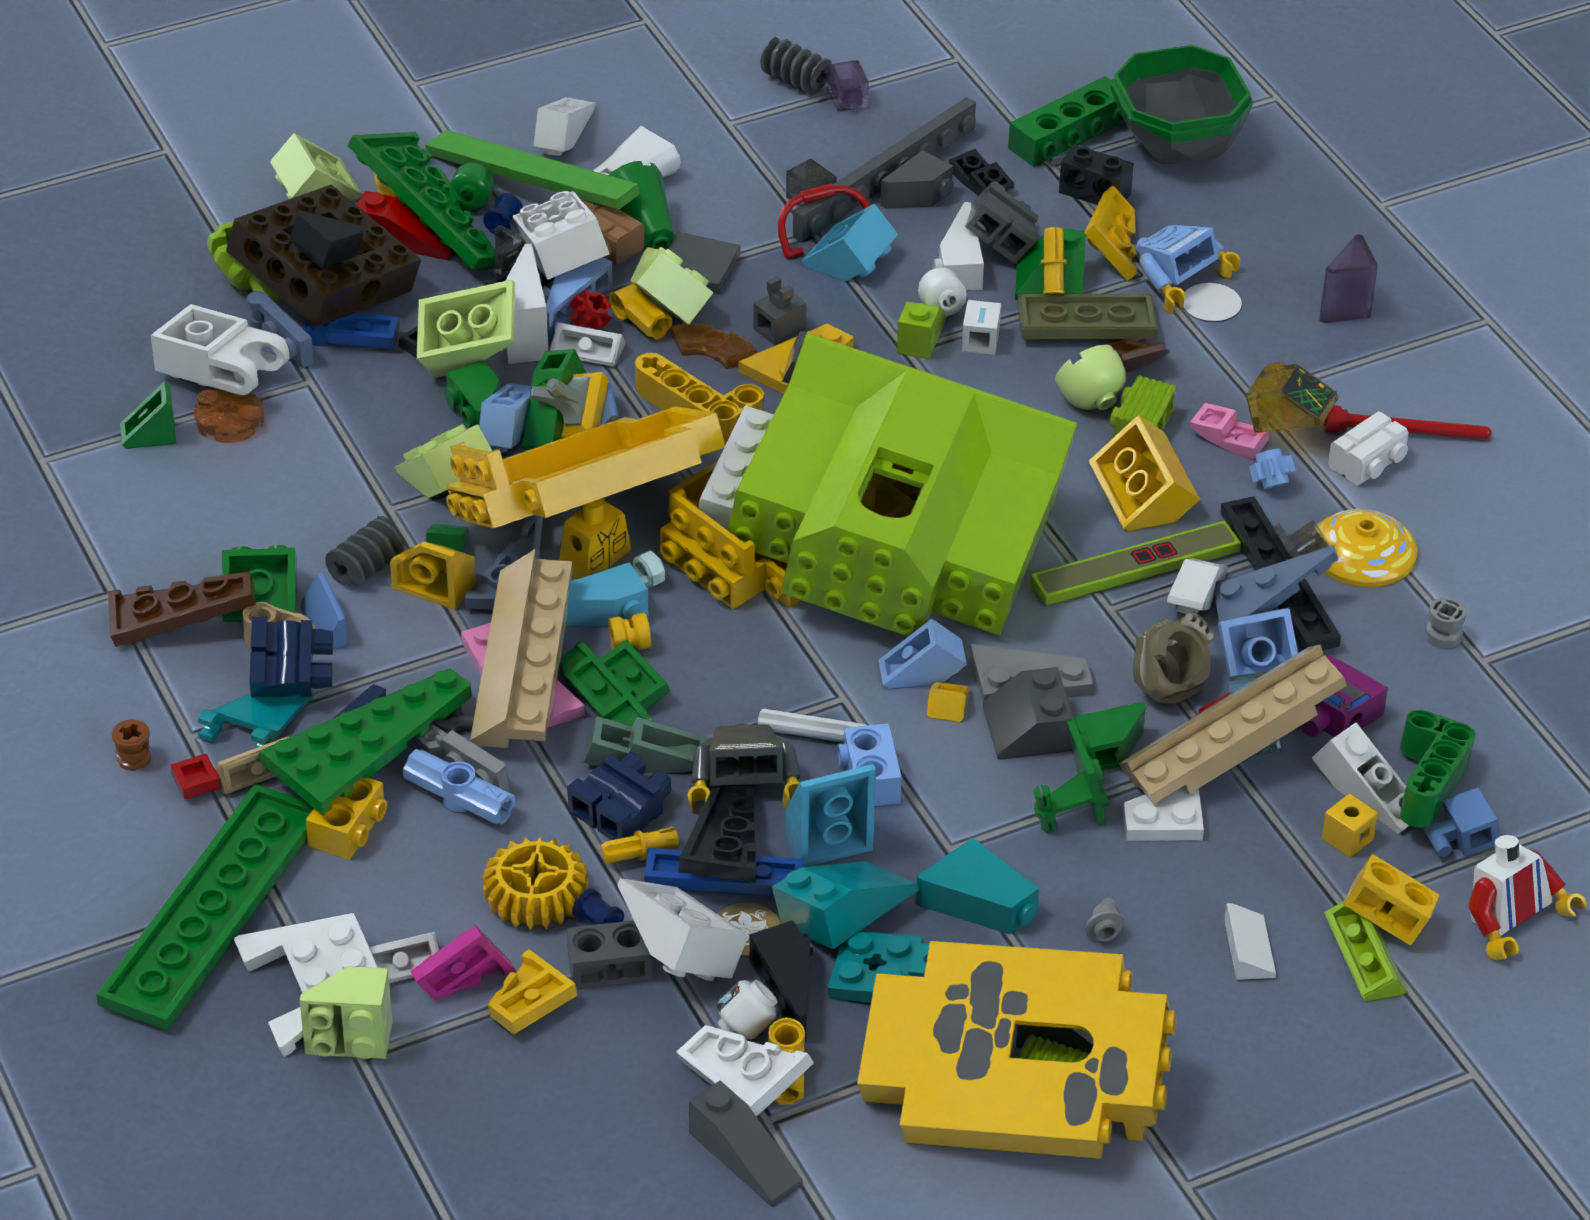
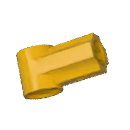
M633 283L609 295V303L612 306L611 309L614 315L622 321L629 318L648 337H653L655 340L660 339L672 327V317Z
M779 1019L773 1022L769 1028L768 1042L779 1045L780 1049L786 1052L795 1053L796 1050L805 1052L804 1027L795 1019ZM804 1073L775 1099L779 1105H793L796 1101L804 1099Z

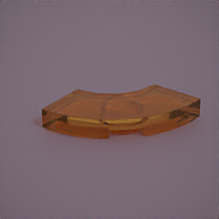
M681 324L671 326V336L682 356H707L720 362L725 369L738 367L739 361L758 353L755 347L742 336L732 331L727 334L721 330H713V325Z

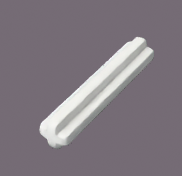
M761 709L758 717V725H769L773 732L844 743V728L867 726L861 723L770 709Z

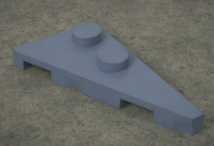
M535 515L533 519L529 520L523 526L522 536L515 544L509 543L495 559V564L483 573L482 583L474 592L468 591L466 593V609H493L500 571L534 549L536 559H541L543 517Z
M1334 545L1216 583L1214 594L1219 622L1267 612L1274 607H1278L1300 590L1298 585L1300 581L1314 571L1321 575L1335 561L1339 560Z

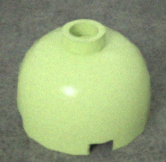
M1097 345L1080 352L1079 354L1082 359L1075 364L1068 360L1055 377V382L1065 399L1071 405L1082 410H1106L1116 403L1117 397L1122 392L1126 382V371L1116 350H1113L1110 345Z

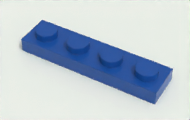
M649 848L644 882L678 887L683 890L774 896L772 886L786 878L790 872L803 867L804 859L756 856V883L712 876L697 877L691 873L679 872V858L683 850Z

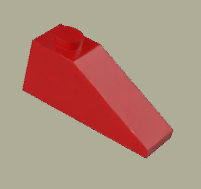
M365 191L356 206L360 207L397 240L406 245L414 254L448 261L454 252L452 248L440 241V236L431 227L424 225L419 220V216L409 206L401 203L397 197Z

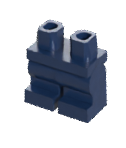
M252 617L249 679L251 697H284L299 694L300 697H311L312 689L332 687V663H313V654L333 655V631L313 629L312 620H301V623L291 620L267 622V617Z
M632 752L620 760L610 754L603 760V766L595 768L586 780L582 781L577 778L567 786L569 812L592 828L598 826V832L610 840L634 836L635 831H642L652 819L658 818L663 813L662 800L672 791L671 778L660 770L654 772L649 778L644 777L643 774L646 773L645 763ZM586 804L589 806V812L584 809ZM614 823L617 824V830L612 827Z

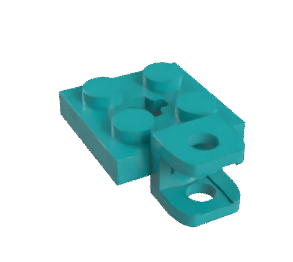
M857 932L840 946L827 987L829 999L871 1002L876 974L924 977L929 944L923 943V938L920 936ZM876 964L884 965L878 966L876 971H871L869 968Z

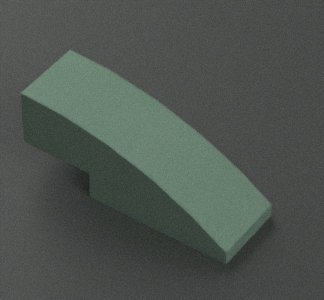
M596 716L587 736L584 763L603 766V760L610 754L620 760L632 752L645 763L646 773H654L659 770L663 773L689 772L693 768L694 751L708 738L639 717L636 718L633 726H628Z

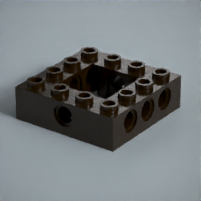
M332 185L235 218L226 252L316 328L412 291L421 263V259L406 245L397 240L383 226L379 225ZM298 211L364 226L365 232L356 257L321 269L290 242V235Z

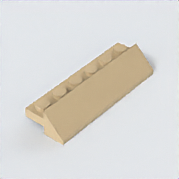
M534 549L500 571L470 742L475 745L508 748L509 739L545 741L548 722L551 721L569 609L568 596L573 572L572 561L536 559Z
M1321 645L1310 646L1119 763L1120 768L1138 790L1142 789L1153 804L1183 786L1190 794L1316 717L1318 714L1315 705L1346 687L1344 676L1323 654Z

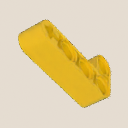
M644 353L636 358L635 390L639 396L662 411L677 406L717 413L725 445L744 406L764 411V392L759 386L743 384L722 395L657 353Z

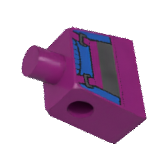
M1329 655L1327 657L1328 660L1344 676L1346 687L1316 704L1315 708L1318 715L1300 727L1310 737H1316L1322 731L1336 737L1354 723H1357L1362 729L1384 714L1388 687Z

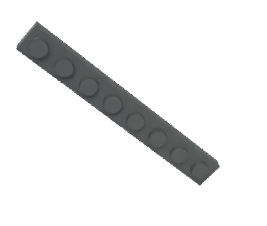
M967 97L833 184V186L846 185L857 189L863 196L869 199L881 191L882 179L922 150L935 155L963 135L971 132L975 128L976 102ZM836 193L832 197L801 205L793 210V237L804 242L835 220L840 219L844 214L860 205V203L850 195Z

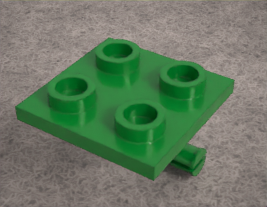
M1074 719L1067 721L1078 774L1051 793L1046 785H1041L1043 796L1038 786L1033 791L1036 799L1034 804L1035 815L1040 819L1041 829L1048 833L1050 832L1048 822L1052 831L1057 829L1055 819L1057 813L1089 803L1098 825L1106 823L1103 807L1109 805L1103 784H1098V782L1104 780L1098 759L1092 760L1089 757L1090 754H1093L1087 733H1079Z

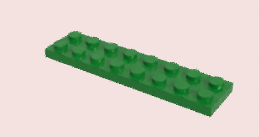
M254 784L96 994L98 1006L168 1031L234 941V937L239 934L306 842V819L314 808L304 800Z

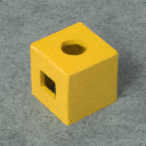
M1347 794L1325 812L1322 839L1348 857H1352L1374 840L1378 812L1353 795ZM1362 833L1365 834V836L1360 839V835Z

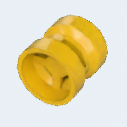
M645 612L634 614L630 619H623L620 616L608 618V633L612 650L626 640L638 650L651 648L650 627Z

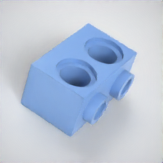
M889 723L844 728V743L837 745L840 767L846 766L847 770L874 764L876 768L875 806L900 804L902 777Z

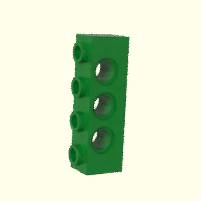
M1104 76L1010 122L1008 149L1034 167L1072 148L1074 144L1078 145L1123 123L1124 119L1110 87L1111 80Z

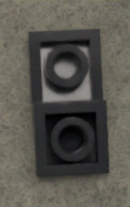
M976 149L949 159L948 163L953 165V175L977 195H980L991 182H998L1005 188V191L1014 188V182L998 163L994 162L989 165Z

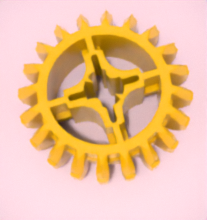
M540 835L537 841H529L526 837H524L523 842L520 844L510 841L507 849L497 848L495 857L488 859L487 868L484 869L483 895L491 909V913L498 914L501 922L511 920L514 928L521 924H527L531 931L534 925H542L546 930L551 922L562 925L564 917L574 918L576 909L583 907L588 892L587 868H585V863H582L580 854L572 852L569 844L559 846L556 838L550 842H544Z

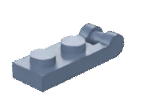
M260 291L250 293L247 296V305L249 310L252 311L249 314L250 327L274 333L284 338L289 349V359L292 358L302 369L314 364L312 337L265 293Z

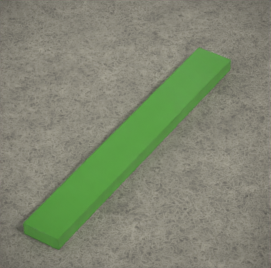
M450 130L444 131L425 144L426 149L434 157L462 165L478 163L485 166L493 174L555 192L574 191L580 199L618 210L640 194L637 183Z

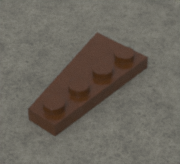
M250 572L206 577L197 585H191L186 580L172 582L170 588L153 590L151 585L137 587L136 593L122 595L120 590L108 591L110 637L115 647L254 606L256 605L255 589Z

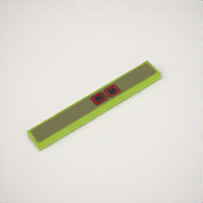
M1224 520L1031 574L1030 584L1044 605L1048 606L1180 569L1185 559L1194 558L1209 561L1240 552L1241 542Z

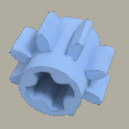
M1281 448L1256 454L1257 463L1249 466L1253 483L1262 482L1264 489L1288 484V475L1296 472L1292 455L1283 456Z

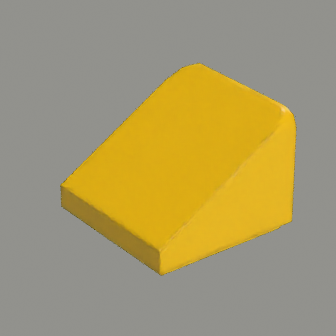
M942 682L933 683L929 690L927 716L929 718L961 722L965 715L970 688L968 686Z

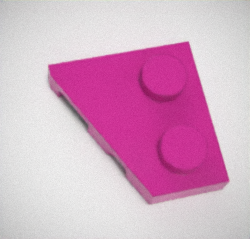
M474 925L466 932L458 935L455 940L434 955L426 958L410 972L416 983L434 1000L452 995L458 990L481 985V976L501 970L505 977L510 972H515L516 970L507 956Z

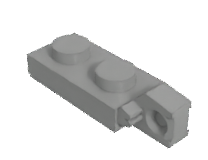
M432 725L425 735L421 738L418 737L421 750L440 757V759L448 763L455 761L469 763L473 766L476 777L507 792L510 791L506 764L455 731L451 730L447 734L435 725Z

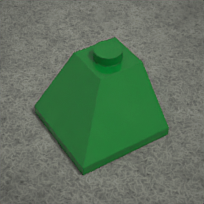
M1063 229L1064 259L1067 260V264H1064L1065 294H1082L1086 234L1081 230ZM1044 235L1037 239L1035 244L1017 261L1015 300H1018V295L1043 294L1044 265L1041 264V260L1044 259Z

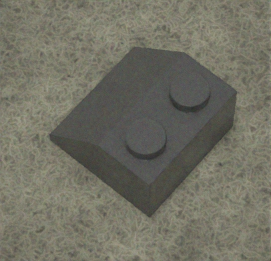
M1058 667L1021 671L983 701V710L998 759L1072 751L1067 721L1073 720L1074 717Z

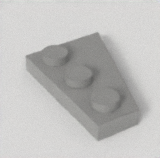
M970 644V657L982 703L1021 671L1058 667L1067 697L1093 695V681L1086 658Z

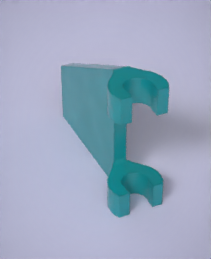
M312 690L311 697H300V694L284 697H251L250 693L213 710L205 709L198 716V723L204 724V728L198 733V738L214 742L221 731L224 721L254 730L251 734V740L258 742L255 748L277 741L281 733L314 697V690Z

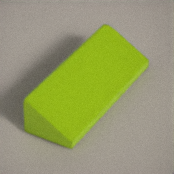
M1344 901L1324 912L1365 1002L1399 996L1408 992L1376 924L1344 906Z

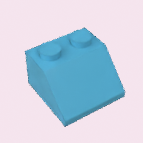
M874 203L833 225L804 257L801 263L807 268L843 281H848L857 275L860 278H864L876 268L874 262L891 251L892 247L890 244L897 237L898 233Z

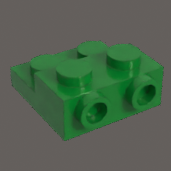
M273 545L268 547V549H251L246 546H238L231 550H222V575L250 572L254 582L256 602H265L274 607L296 613L297 556L295 548ZM244 610L222 615L223 622H243Z

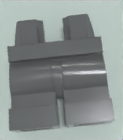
M991 182L972 203L965 228L987 244L994 238L992 247L1016 264L1036 242V235L1034 234L1036 227L1034 224L1038 221L1039 216L1032 212L1031 207L1025 202L1018 201L1005 192V188L998 182ZM977 221L980 222L986 228V230L982 229L977 224ZM1003 241H1006L1011 246L1012 250L1008 248L1003 243Z

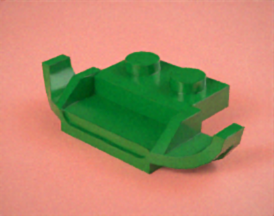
M628 640L600 659L582 641L576 643L571 650L562 655V669L566 681L580 693L601 718L628 726H633L637 717L653 721L645 709L671 692L667 682Z

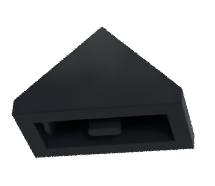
M298 211L290 235V242L321 269L356 257L365 227Z

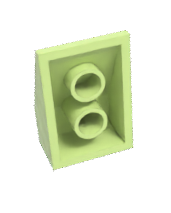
M508 280L419 299L417 360L434 378L446 376L448 372L481 360H486L514 343L515 282Z

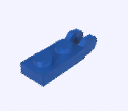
M353 313L317 328L305 319L304 324L306 325L303 330L312 337V344L314 346L330 343L345 346L354 345L394 349L400 325L399 317Z

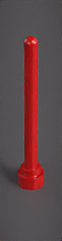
M1327 404L1324 417V432L1339 433L1340 430H1346L1347 427L1354 428L1372 415L1350 414L1348 410L1342 409L1339 405ZM1390 417L1392 422L1396 421L1406 427L1409 433L1487 440L1492 435V431L1488 426Z

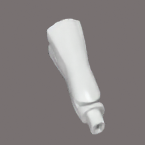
M640 126L607 160L593 171L609 175L624 164L642 161L643 165L651 166L650 162L654 163L664 178L676 173L680 169L681 161L680 155L672 143Z

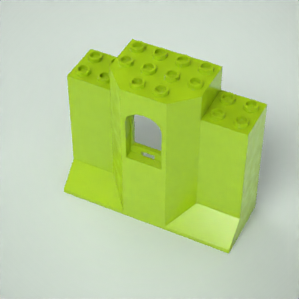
M807 333L789 385L736 490L728 531L744 543L749 540L755 543V553L788 563L781 593L905 636H910L928 621L931 612L1001 636L1056 500L1077 423ZM897 464L912 469L914 472L909 474L894 469L893 466ZM874 473L921 488V492L909 516L901 518L886 517L874 513L862 505L861 501Z

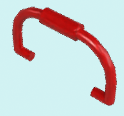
M831 183L800 191L799 195L789 199L784 205L777 221L778 237L784 257L790 259L804 255L802 247L791 250L786 235V219L794 206L801 202L806 204L832 197L836 193H844L854 197L861 204L862 208L865 209L871 206L867 198L857 189L846 185L833 186Z

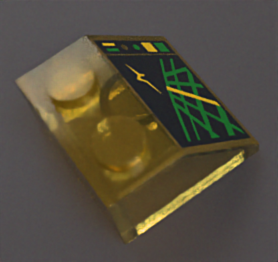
M1283 362L1268 364L1263 368L1246 393L1254 433L1319 427L1323 424L1338 400L1337 392L1298 364L1285 365Z

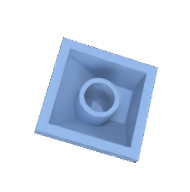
M1289 608L1218 622L1232 694L1298 654Z

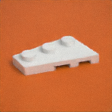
M707 1025L700 1029L676 1052L686 1066L709 1084L713 1085L721 1080L748 1104L756 1117L814 1064L808 1053L798 1050L795 1053L781 1050L779 1045L766 1042L764 1045L747 1041L743 1035Z

